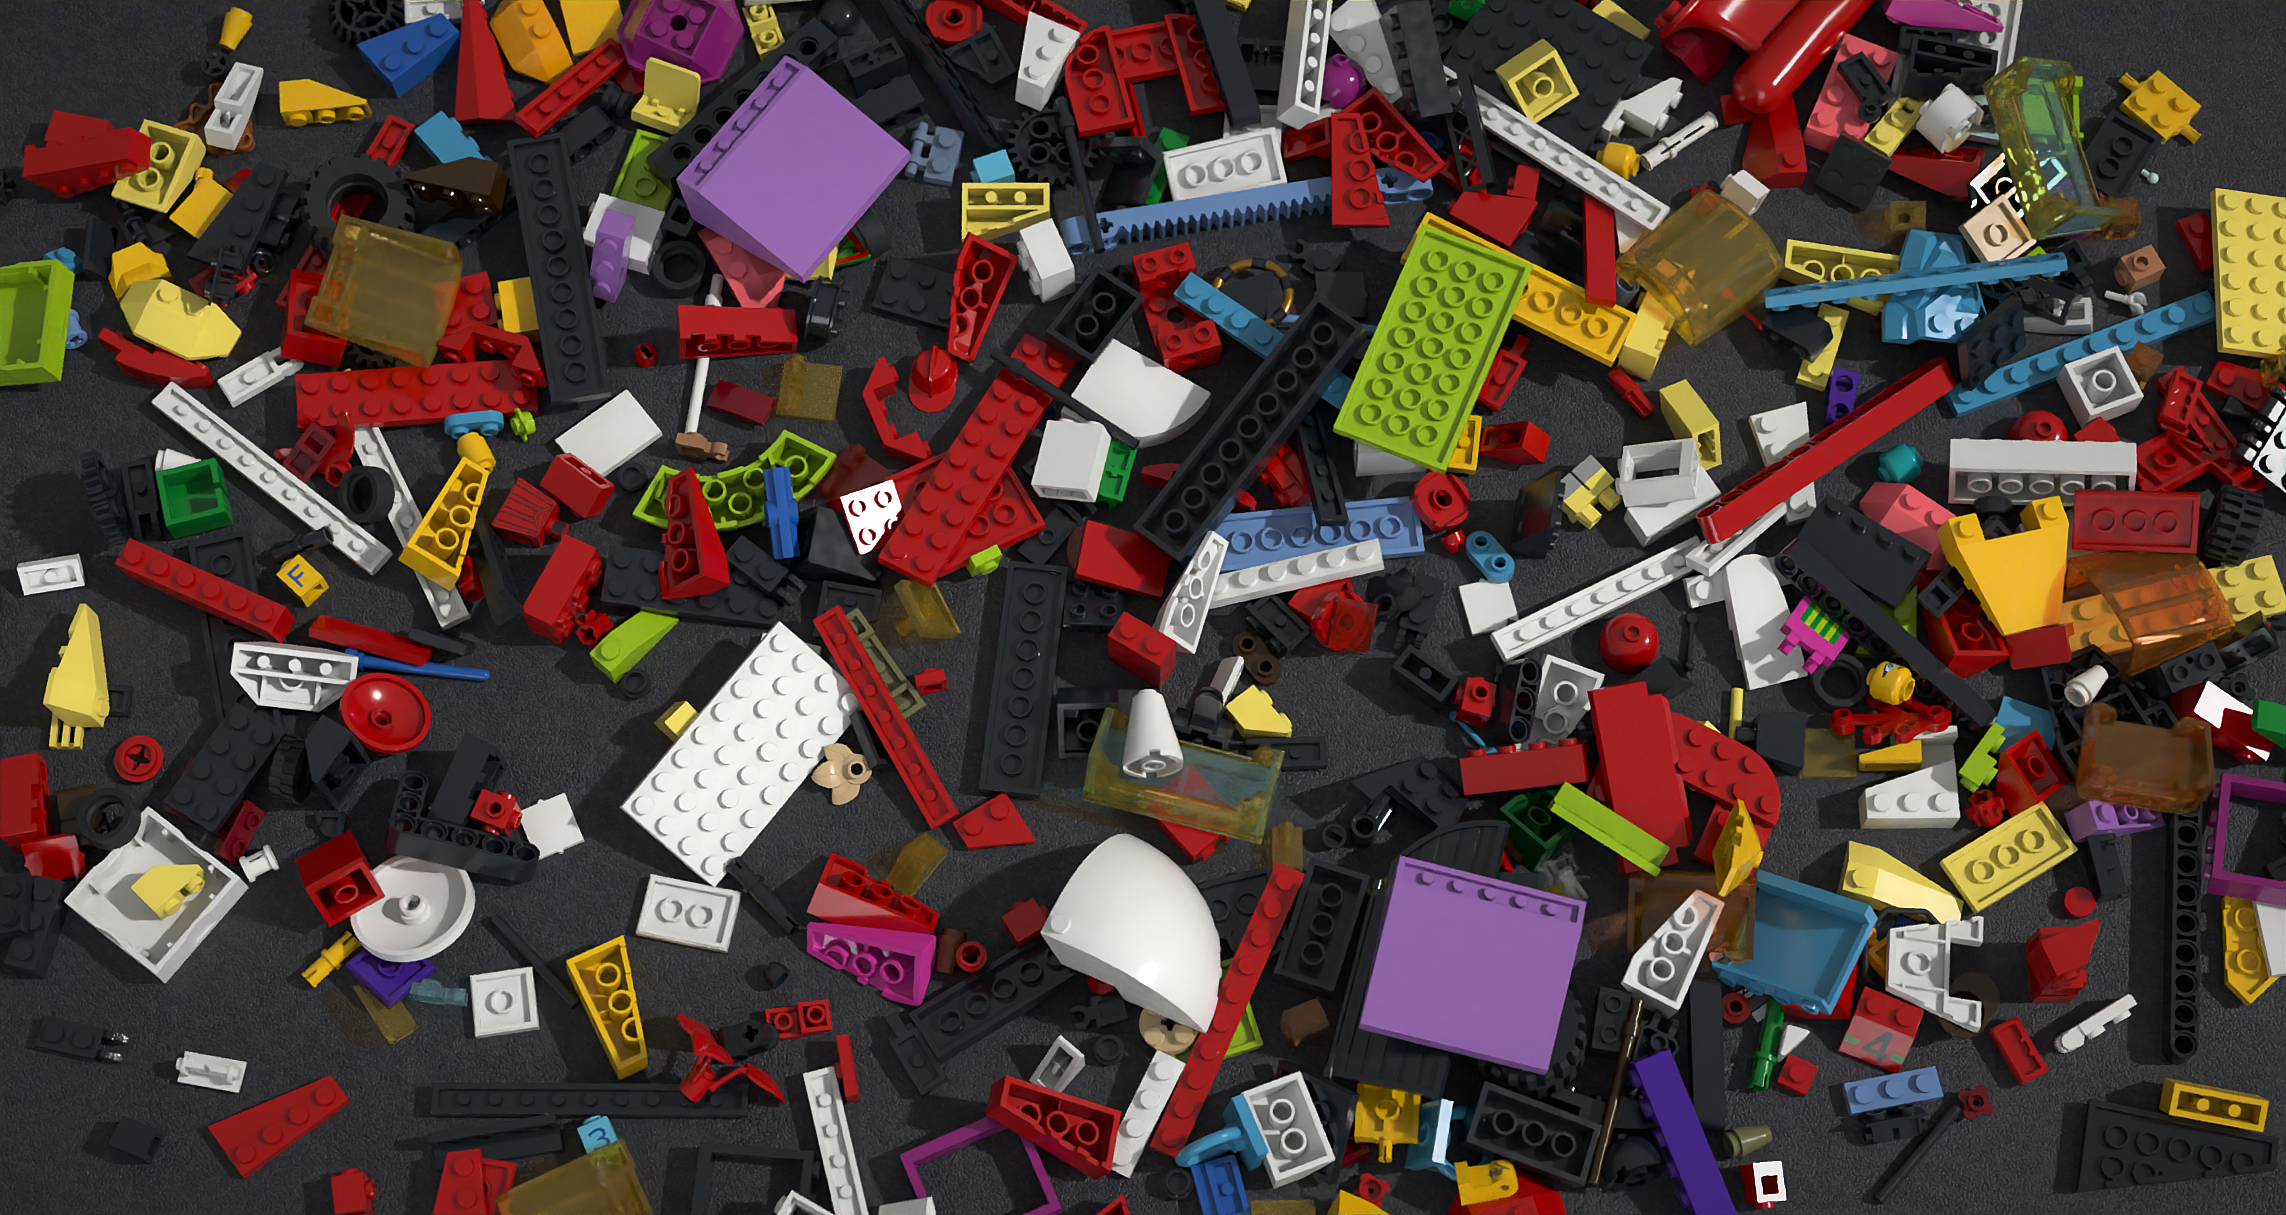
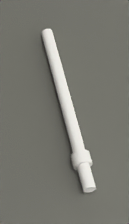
M713 274L710 293L706 295L704 306L722 307L723 275ZM699 358L697 360L684 434H687V432L697 433L710 358Z

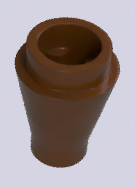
M943 928L942 934H938L937 965L935 971L953 975L954 969L957 966L956 952L960 945L967 942L966 933Z

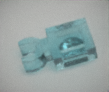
M422 979V983L412 982L409 994L415 1001L467 1006L469 994L466 993L465 989L444 988L443 985H440L441 982L433 979Z

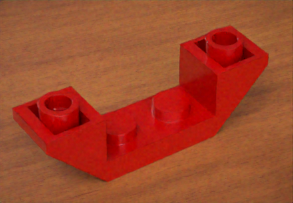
M476 323L443 337L437 342L444 360L450 364L474 362L482 349L487 353L503 354L514 360L512 367L521 383L530 387L536 385L546 388L548 385L538 355L528 336Z
M883 356L878 359L862 393L864 406L885 455L914 466L927 460L928 457L932 456L927 440L921 441L917 431L899 438L894 424L887 423L884 415H887L888 411L882 398L897 393L895 382L899 381V377L894 365L888 366Z

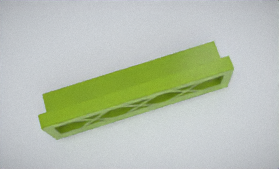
M1563 782L1548 805L1552 812L1651 875L1657 877L1661 871L1659 866L1671 849L1669 846L1568 782Z

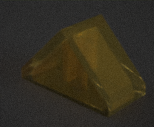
M925 832L904 846L886 880L903 894L913 896L947 856L949 850Z

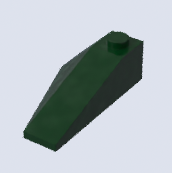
M1590 779L1586 782L1569 784L1585 793ZM1544 788L1538 790L1534 795L1525 796L1522 794L1515 796L1497 812L1499 821H1507L1510 824L1506 841L1508 853L1531 873L1547 861L1579 830V828L1548 808L1559 788L1549 791Z

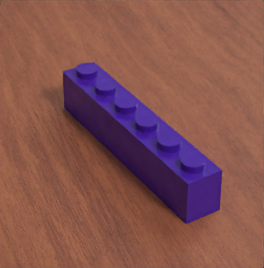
M1661 1048L1628 1062L1631 1068L1628 1071L1629 1079L1635 1089L1639 1088L1643 1100L1640 1101V1106L1645 1117L1652 1119L1655 1130L1652 1131L1653 1138L1658 1148L1663 1147L1667 1156V1160H1664L1666 1170L1671 1178H1676L1680 1188L1676 1190V1194L1682 1207H1687L1690 1215H1737L1670 1049Z

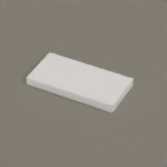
M1275 127L1162 152L1164 153L1163 160L1173 201L1287 183Z

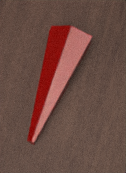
M463 0L454 118L458 123L465 126L493 123L495 125L516 123L514 120L517 112L512 100L514 96L508 88L504 76L506 71L494 35L490 32L486 21L488 18L487 13L482 8L480 0Z

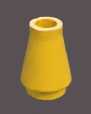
M231 7L230 11L225 13L221 39L218 45L234 52L239 42L253 25L251 23L253 16L242 9Z

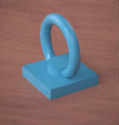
M1244 1094L1231 1098L1222 1114L1226 1123L1223 1129L1206 1135L1181 1149L1175 1158L1177 1165L1190 1167L1209 1161L1232 1150L1234 1153L1239 1152L1247 1172L1260 1167L1269 1150Z
M1443 1098L1442 1100H1435L1420 1105L1419 1143L1408 1144L1405 1168L1419 1171L1436 1166L1443 1175L1457 1181L1455 1167L1446 1160L1445 1151L1451 1139L1450 1122L1456 1119H1464L1467 1107H1453V1101ZM1483 1156L1477 1166L1490 1164L1495 1160Z

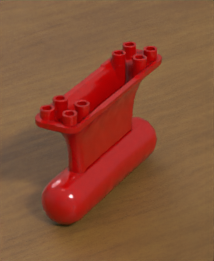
M1673 0L1653 23L1661 29L1658 35L1662 39L1681 29L1704 28L1717 32L1740 46L1750 56L1741 64L1732 81L1733 96L1740 106L1750 113L1764 115L1774 112L1784 104L1876 0Z

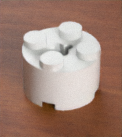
M1951 83L1942 90L1940 96L1934 102L1929 100L1920 108L1919 113L1922 116L1915 127L1941 153H1944V150L1948 153L1961 145L1971 135L1968 131L1973 123L1976 126L1979 125L1984 111L1960 88Z

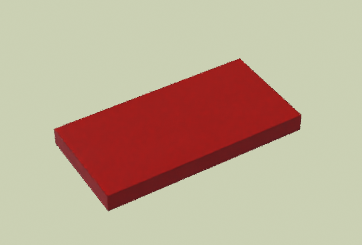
M2075 489L2071 548L2072 550L2196 554L2200 493Z

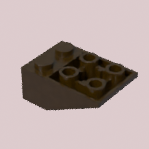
M467 157L405 174L406 181L417 196H419L418 198L430 203H435L436 200L445 201L447 205L463 209L464 206L474 207L477 212L488 215L492 214V211L502 213L510 183L509 178L498 162L474 157Z

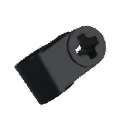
M747 1020L736 1025L718 1029L717 1037L719 1045L731 1055L733 1063L774 1049L779 1041V1032L773 1024H761L756 1020Z

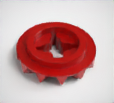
M139 735L125 740L119 746L115 754L114 764L122 778L130 783L139 782L144 784V781L155 778L158 771L163 769V758L165 755L156 740L148 736ZM144 753V757L150 763H141L139 767H136L137 764L130 757H140Z

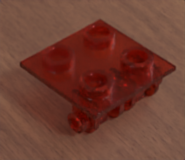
M857 443L855 446L850 444L814 489L832 501L884 483L885 478L894 474L866 455V449L861 444Z

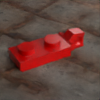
M1519 335L1512 348L1505 346L1504 349L1501 348L1491 365L1476 402L1499 413L1527 365L1529 357L1524 354L1529 347L1528 343L1530 340Z

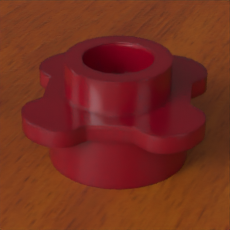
M1978 1086L1975 1090L1967 1091L1963 1089L1959 1092L1958 1100L1961 1102L1963 1116L1967 1120H1973L1981 1115L1990 1116L1993 1113L1994 1107L1989 1103L1987 1097L1989 1091L1986 1087ZM1974 1100L1978 1101L1979 1104L1977 1106L1973 1104Z

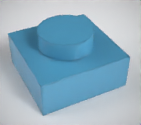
M65 247L46 253L43 256V260L58 259L75 274L83 272V260Z

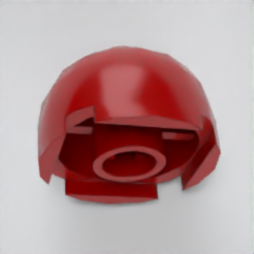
M2031 410L2019 416L2011 425L2006 440L2068 441V433L2062 420L2053 413L2044 410Z
M1624 612L1615 615L1604 625L1598 638V651L1606 661L1605 664L1609 668L1623 674H1635L1639 670L1649 667L1659 650V635L1655 625L1647 617L1638 613Z

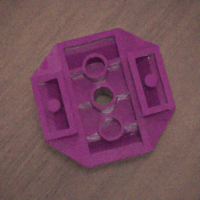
M632 0L616 30L630 68L645 74L646 61L653 57L698 73L701 77L700 86L721 81L745 33L734 0ZM676 22L687 24L686 28L682 31L672 29Z

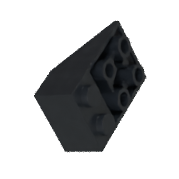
M1561 471L1553 472L1519 489L1516 499L1510 555L1545 560L1548 550L1554 549L1558 529L1561 526L1562 511L1560 509L1566 483L1560 482Z

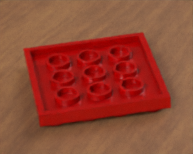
M947 451L884 479V482L893 481L904 515H906ZM1011 466L944 567L939 578L969 565L971 556L997 544L999 549L1002 550L1046 528L1044 520Z

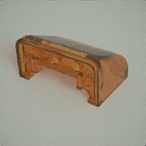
M2092 703L2086 710L2076 779L2077 794L2081 798L2183 814L2195 810L2216 787L2210 722L2186 717L2177 722L2171 729L2116 721V709L2106 703Z
M1661 869L1657 877L1645 870L1632 872L1629 877L1627 952L1635 954L1692 893L1699 889L1725 903L1704 952L1722 953L1723 956L1728 957V962L1747 963V959L1754 958L1758 877L1749 874L1744 881L1723 897L1718 895L1715 872Z

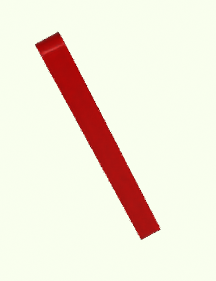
M1937 357L1925 362L1700 510L1696 514V519L1707 543L1716 544L1729 538L1952 390L1957 384L1946 358Z

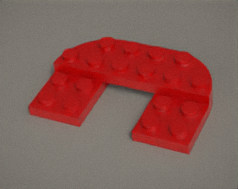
M1187 14L1164 15V21L1117 30H1110L1109 25L1090 31L1078 40V45L1067 57L1064 85L1065 93L1068 95L1072 114L1075 118L1079 138L1135 127V119L1125 86L1127 83L1179 74L1191 117L1225 111L1193 16Z
M1671 712L1679 755L1677 763L1674 764L1676 773L1682 776L1684 785L1715 799L1691 858L1714 868L1712 851L1737 798L1744 801L1758 835L1761 851H1763L1772 828L1777 824L1780 813V792L1772 770L1764 759L1751 748L1686 716ZM1599 759L1585 794L1608 808ZM1752 868L1749 876L1742 883L1747 884L1750 882L1755 868Z

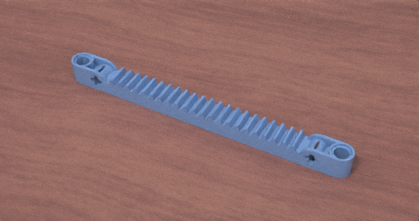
M1394 167L1376 169V177L1383 195L1384 206L1423 201L1430 198L1434 193L1431 179L1422 183ZM1331 176L1096 213L1105 251H1109L1118 244L1119 239L1123 238L1127 244H1131L1132 237H1136L1140 243L1144 235H1147L1150 241L1154 240L1155 233H1158L1162 239H1165L1167 231L1173 237H1176L1177 231L1180 229L1184 235H1188L1189 228H1193L1195 233H1199L1200 226H1204L1206 231L1209 232L1212 224H1215L1218 230H1222L1224 222L1230 228H1233L1234 221H1238L1241 226H1244L1246 219H1249L1252 224H1256L1257 217H1260L1266 223L1268 215H1272L1275 221H1278L1279 214L1283 213L1286 219H1290V214L1293 211L1297 217H1301L1302 210H1306L1310 216L1313 213V208H1317L1320 214L1324 213L1325 206H1328L1331 210ZM1085 215L1068 218L1060 223L1062 241L1070 256L1094 253Z

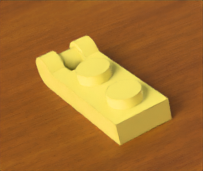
M1899 96L1893 106L1866 136L1863 143L1890 157L1920 120L1922 115L1919 113V110L1926 102L1922 100L1918 102L1911 97ZM1904 108H1907L1910 111H1912V114L1910 115L1909 113L1905 112Z

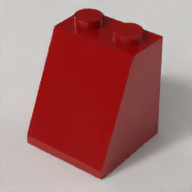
M350 830L294 860L308 895L329 927L386 897L363 850Z

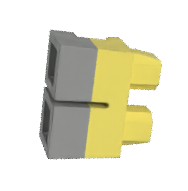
M1592 455L1588 456L1572 470L1571 474L1569 473L1560 481L1566 483L1561 509L1568 515L1569 520L1573 524L1578 520L1588 529H1591L1598 523L1602 516L1593 507L1600 502L1608 511H1611L1620 503L1622 498L1617 495L1616 489L1613 487L1615 479Z

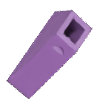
M2156 797L2087 801L2064 814L2073 843L2082 842L2087 836L2115 833L2117 837L2165 825Z

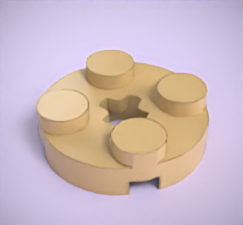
M1147 1008L1143 1009L1139 1020L1140 1032L1147 1044L1156 1052L1159 1050L1167 1055H1179L1189 1050V1046L1195 1040L1197 1041L1201 1032L1180 1023L1174 1025L1173 1030L1168 1031L1167 1026L1163 1025L1164 1021L1168 1020V1018Z

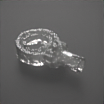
M1569 838L1559 848L1560 857L1558 859L1545 861L1532 873L1545 874V883L1548 887L1552 885L1559 886L1566 897L1585 902L1589 895L1573 875L1578 871L1579 866L1573 859L1574 848Z

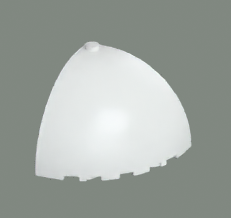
M1124 833L1112 836L1096 847L1075 871L1054 905L1040 933L1061 964L1115 986L1126 1001L1147 1008L1159 1015L1206 1034L1214 1016L1218 1002L1219 979L1222 978L1220 939L1209 907L1190 878L1168 856L1147 842L1130 834Z

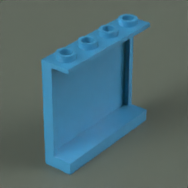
M1759 870L1754 879L1759 887V891L1722 964L1713 961L1711 966L1718 974V979L1726 985L1734 987L1738 984L1744 986L1755 995L1762 996L1763 993L1771 995L1782 1004L1790 1005V1003L1800 1005L1802 1009L1811 1014L1817 1015L1821 1012L1831 1015L1878 918L1867 903Z

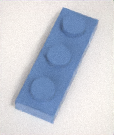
M1935 1066L1848 1082L1842 1085L1849 1116L1865 1114L1873 1110L1896 1108L1904 1104H1917L1938 1100L1943 1097Z

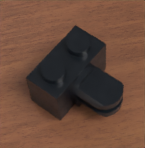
M1213 687L1201 688L1195 695L1192 709L1177 707L1171 722L1182 754L1224 765L1231 747L1236 722L1220 718L1224 700L1219 690Z

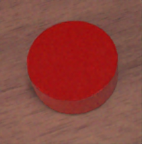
M2073 887L2063 896L2062 908L2069 917L2083 919L2094 910L2095 898L2088 889Z

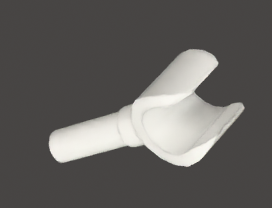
M2106 291L2105 293L2106 298L2129 305L2132 314L2136 316L2144 314L2141 305H2148L2146 297L2141 292L2132 293L2130 296Z

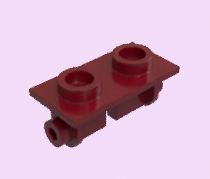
M247 799L246 801L241 800L226 822V825L231 827L230 831L222 829L217 841L212 846V849H214L212 855L221 860L225 859L237 867L240 862L239 858L246 852L266 812Z

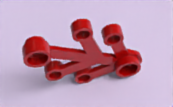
M1870 690L1865 695L1866 706L1875 708L1883 714H1852L1849 709L1840 708L1836 709L1830 717L1831 731L1837 735L1851 734L1855 731L1856 725H1869L1863 729V740L1870 745L1880 743L1882 738L1894 732L1896 742L1907 744L1925 730L1934 733L1945 731L1952 720L1951 712L1948 709L1939 705L1929 707L1916 700L1914 692L1909 700L1903 701L1898 705L1899 707H1907L1915 712L1907 713L1892 704L1874 699L1870 694Z

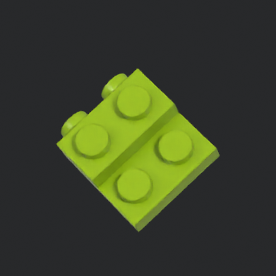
M1996 722L1992 724L1957 773L1961 777L1959 783L1973 793L1976 792L1981 783L1987 787L1998 772L1994 768L1997 761L1987 754L1988 752L1995 754L2006 739L2001 735L2005 728Z

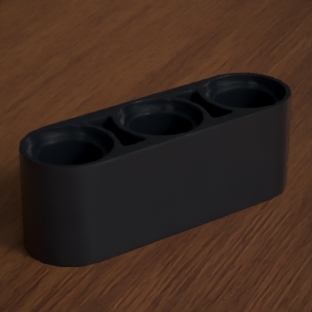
M1534 658L1511 660L1503 667L1491 727L1492 738L1500 746L1523 744L1531 736L1542 679V667Z

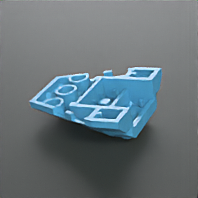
M1911 229L1907 231L1897 264L1900 266L1898 273L1972 263L1963 236ZM1977 282L1969 283V286L1965 288H1952L1949 285L1941 286L1939 290L1934 292H1922L1921 289L1909 290V294L1903 296L1891 295L1889 302L1884 304L1882 310V342L1908 345L1921 339L1957 344V339L1987 316Z

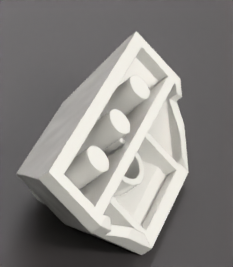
M234 642L230 673L257 705L320 712L339 699L347 686L356 679L359 657L324 648L273 642Z

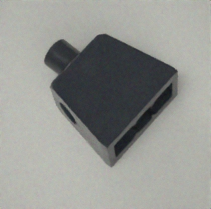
M1807 712L1759 713L1752 720L1751 728L1736 726L1733 740L1745 746H1750L1753 751L1764 759L1770 769L1797 776L1804 768Z

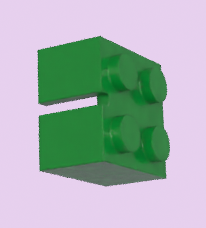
M215 458L155 472L165 524L175 539L234 524L230 503L226 497L228 493L223 470Z

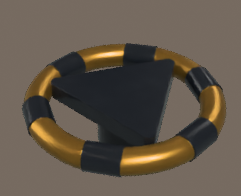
M1253 257L1235 261L1225 266L1216 275L1212 283L1213 287L1273 327L1278 326L1288 316L1293 305L1294 287L1290 276H1288L1283 268L1268 259ZM1252 268L1268 271L1224 285L1235 273L1244 269ZM1274 277H1277L1283 291V301L1281 306L1268 319L1264 320Z

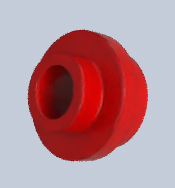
M1740 993L1727 994L1722 999V1018L1731 1024L1743 1023L1751 1012L1749 1000ZM1730 1004H1739L1741 1007V1011L1733 1012L1730 1008Z

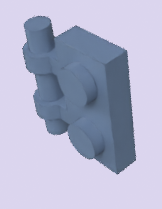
M918 122L916 131H913L911 135V159L906 164L904 175L914 178L916 171L922 170L925 171L923 176L924 182L952 187L965 139V132L937 126L935 135L931 136L927 134L928 124ZM923 147L931 148L928 159L921 157Z

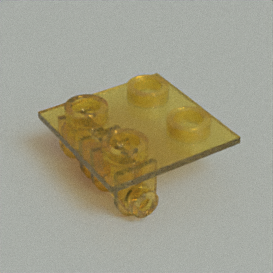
M794 354L792 359L785 360L776 415L834 421L843 366L808 363L804 361V356Z

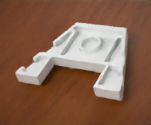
M1975 916L1970 920L1958 921L1957 919L1947 920L1943 924L1936 925L1926 923L1891 928L1887 933L1885 991L1977 1033L1981 1028V1002L1949 997L1950 942L1980 947L1983 943V917Z

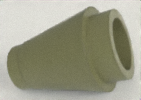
M1766 1124L1729 1128L1728 1132L1722 1135L1724 1150L1730 1158L1737 1157L1741 1159L1767 1143L1772 1142V1134Z

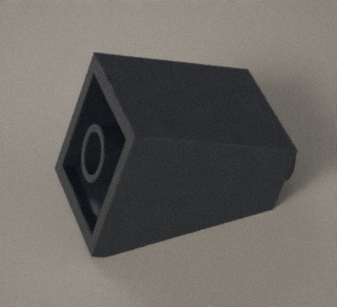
M817 506L799 521L797 536L800 556L792 557L790 573H793L801 580L822 583L823 580L861 587H868L878 580L882 565L878 562V556L885 546L859 555L842 512Z

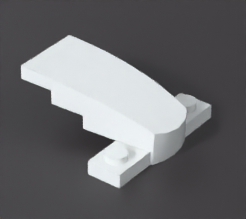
M1758 554L1743 555L1727 562L1710 577L1699 574L1683 578L1689 608L1725 600L1729 630L1733 631L1737 659L1741 660L1747 690L1808 676L1807 671L1802 668L1805 662L1801 647L1798 644L1787 656L1777 649L1786 637L1779 630L1791 615L1780 586L1792 583L1776 569L1774 565L1775 556L1767 558Z

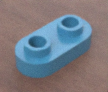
M494 410L452 414L444 418L445 433L451 435L454 439H459L470 432H477L484 436H493L504 428L503 414Z
M1476 531L1468 536L1465 546L1468 558L1489 581L1496 584L1508 582L1513 577L1515 568L1512 557L1488 532ZM1484 542L1486 545L1478 546L1476 543ZM1503 563L1505 566L1499 568L1495 564Z

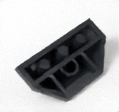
M2005 149L1967 184L1970 216L1972 217L1995 198L2004 194L2016 213L2021 217L2066 174L2050 152Z

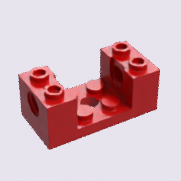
M1188 242L1132 256L1133 281L1136 291L1145 296L1141 307L1159 364L1178 375L1218 365L1221 361V342L1214 320L1204 319L1174 299L1173 293L1190 272L1196 275V265ZM1175 310H1180L1184 315V319L1180 323H1173L1168 319V316Z

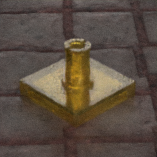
M901 580L894 585L907 612L905 616L895 622L897 631L903 637H908L915 630L919 637L954 639L961 634L936 583L933 584L931 589L913 580Z

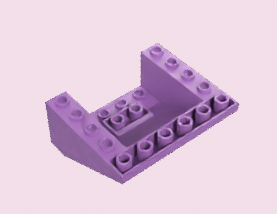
M785 55L678 176L676 181L693 220L805 283L908 163L911 155L904 146L812 70Z
M1400 856L1386 891L1358 1029L1545 1075L1548 1071L1581 935L1586 902Z

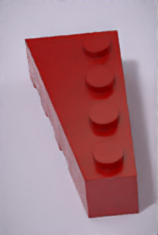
M677 305L676 330L679 360L797 352L798 338L795 309H787L785 307L747 308Z
M1566 738L1558 740V744L1546 745V741L1528 743V748L1516 749V745L1497 747L1498 752L1486 753L1485 748L1467 750L1468 756L1460 758L1464 795L1561 785L1564 781L1568 783L1586 782L1594 773L1589 739L1577 741V738Z
M1005 1075L991 1085L986 1111L987 1116L1094 1180L1111 1172L1121 1111Z

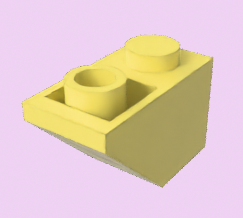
M1254 684L1225 706L1224 716L1228 720L1236 722L1235 729L1243 738L1291 737L1292 724L1288 717L1282 712L1278 714L1271 706L1273 701L1264 690L1259 691Z
M198 864L155 865L130 888L164 920L167 916L174 915L181 908L182 902L190 894L193 895L199 892L209 876Z

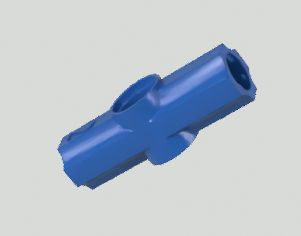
M789 467L762 470L766 496L764 516L766 526L770 529L773 559L798 557L800 552L796 525H798L799 517L796 499L792 495Z

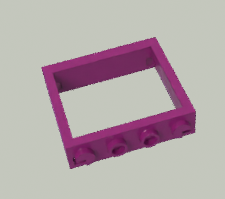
M2223 772L2219 784H2213L2211 801L2216 802V807L2210 810L2208 827L2213 828V836L2208 835L2205 853L2211 854L2210 862H2205L2203 879H2208L2207 893L2286 906V882L2222 871L2230 795L2286 805V783Z
M987 1116L900 1154L902 1164L917 1199L927 1197L916 1171L917 1167L1003 1131L1008 1127ZM1019 1135L1048 1201V1204L1023 1215H1061L1062 1207L1034 1143Z

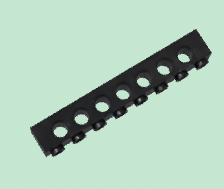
M812 18L647 157L649 172L674 193L679 188L676 181L678 176L708 144V142L699 143V141H710L723 127L720 124L727 122L785 55L817 74L818 70L825 64H830L837 58L839 54L838 37L817 18ZM807 52L813 53L812 55H804ZM682 157L689 158L685 161H678Z

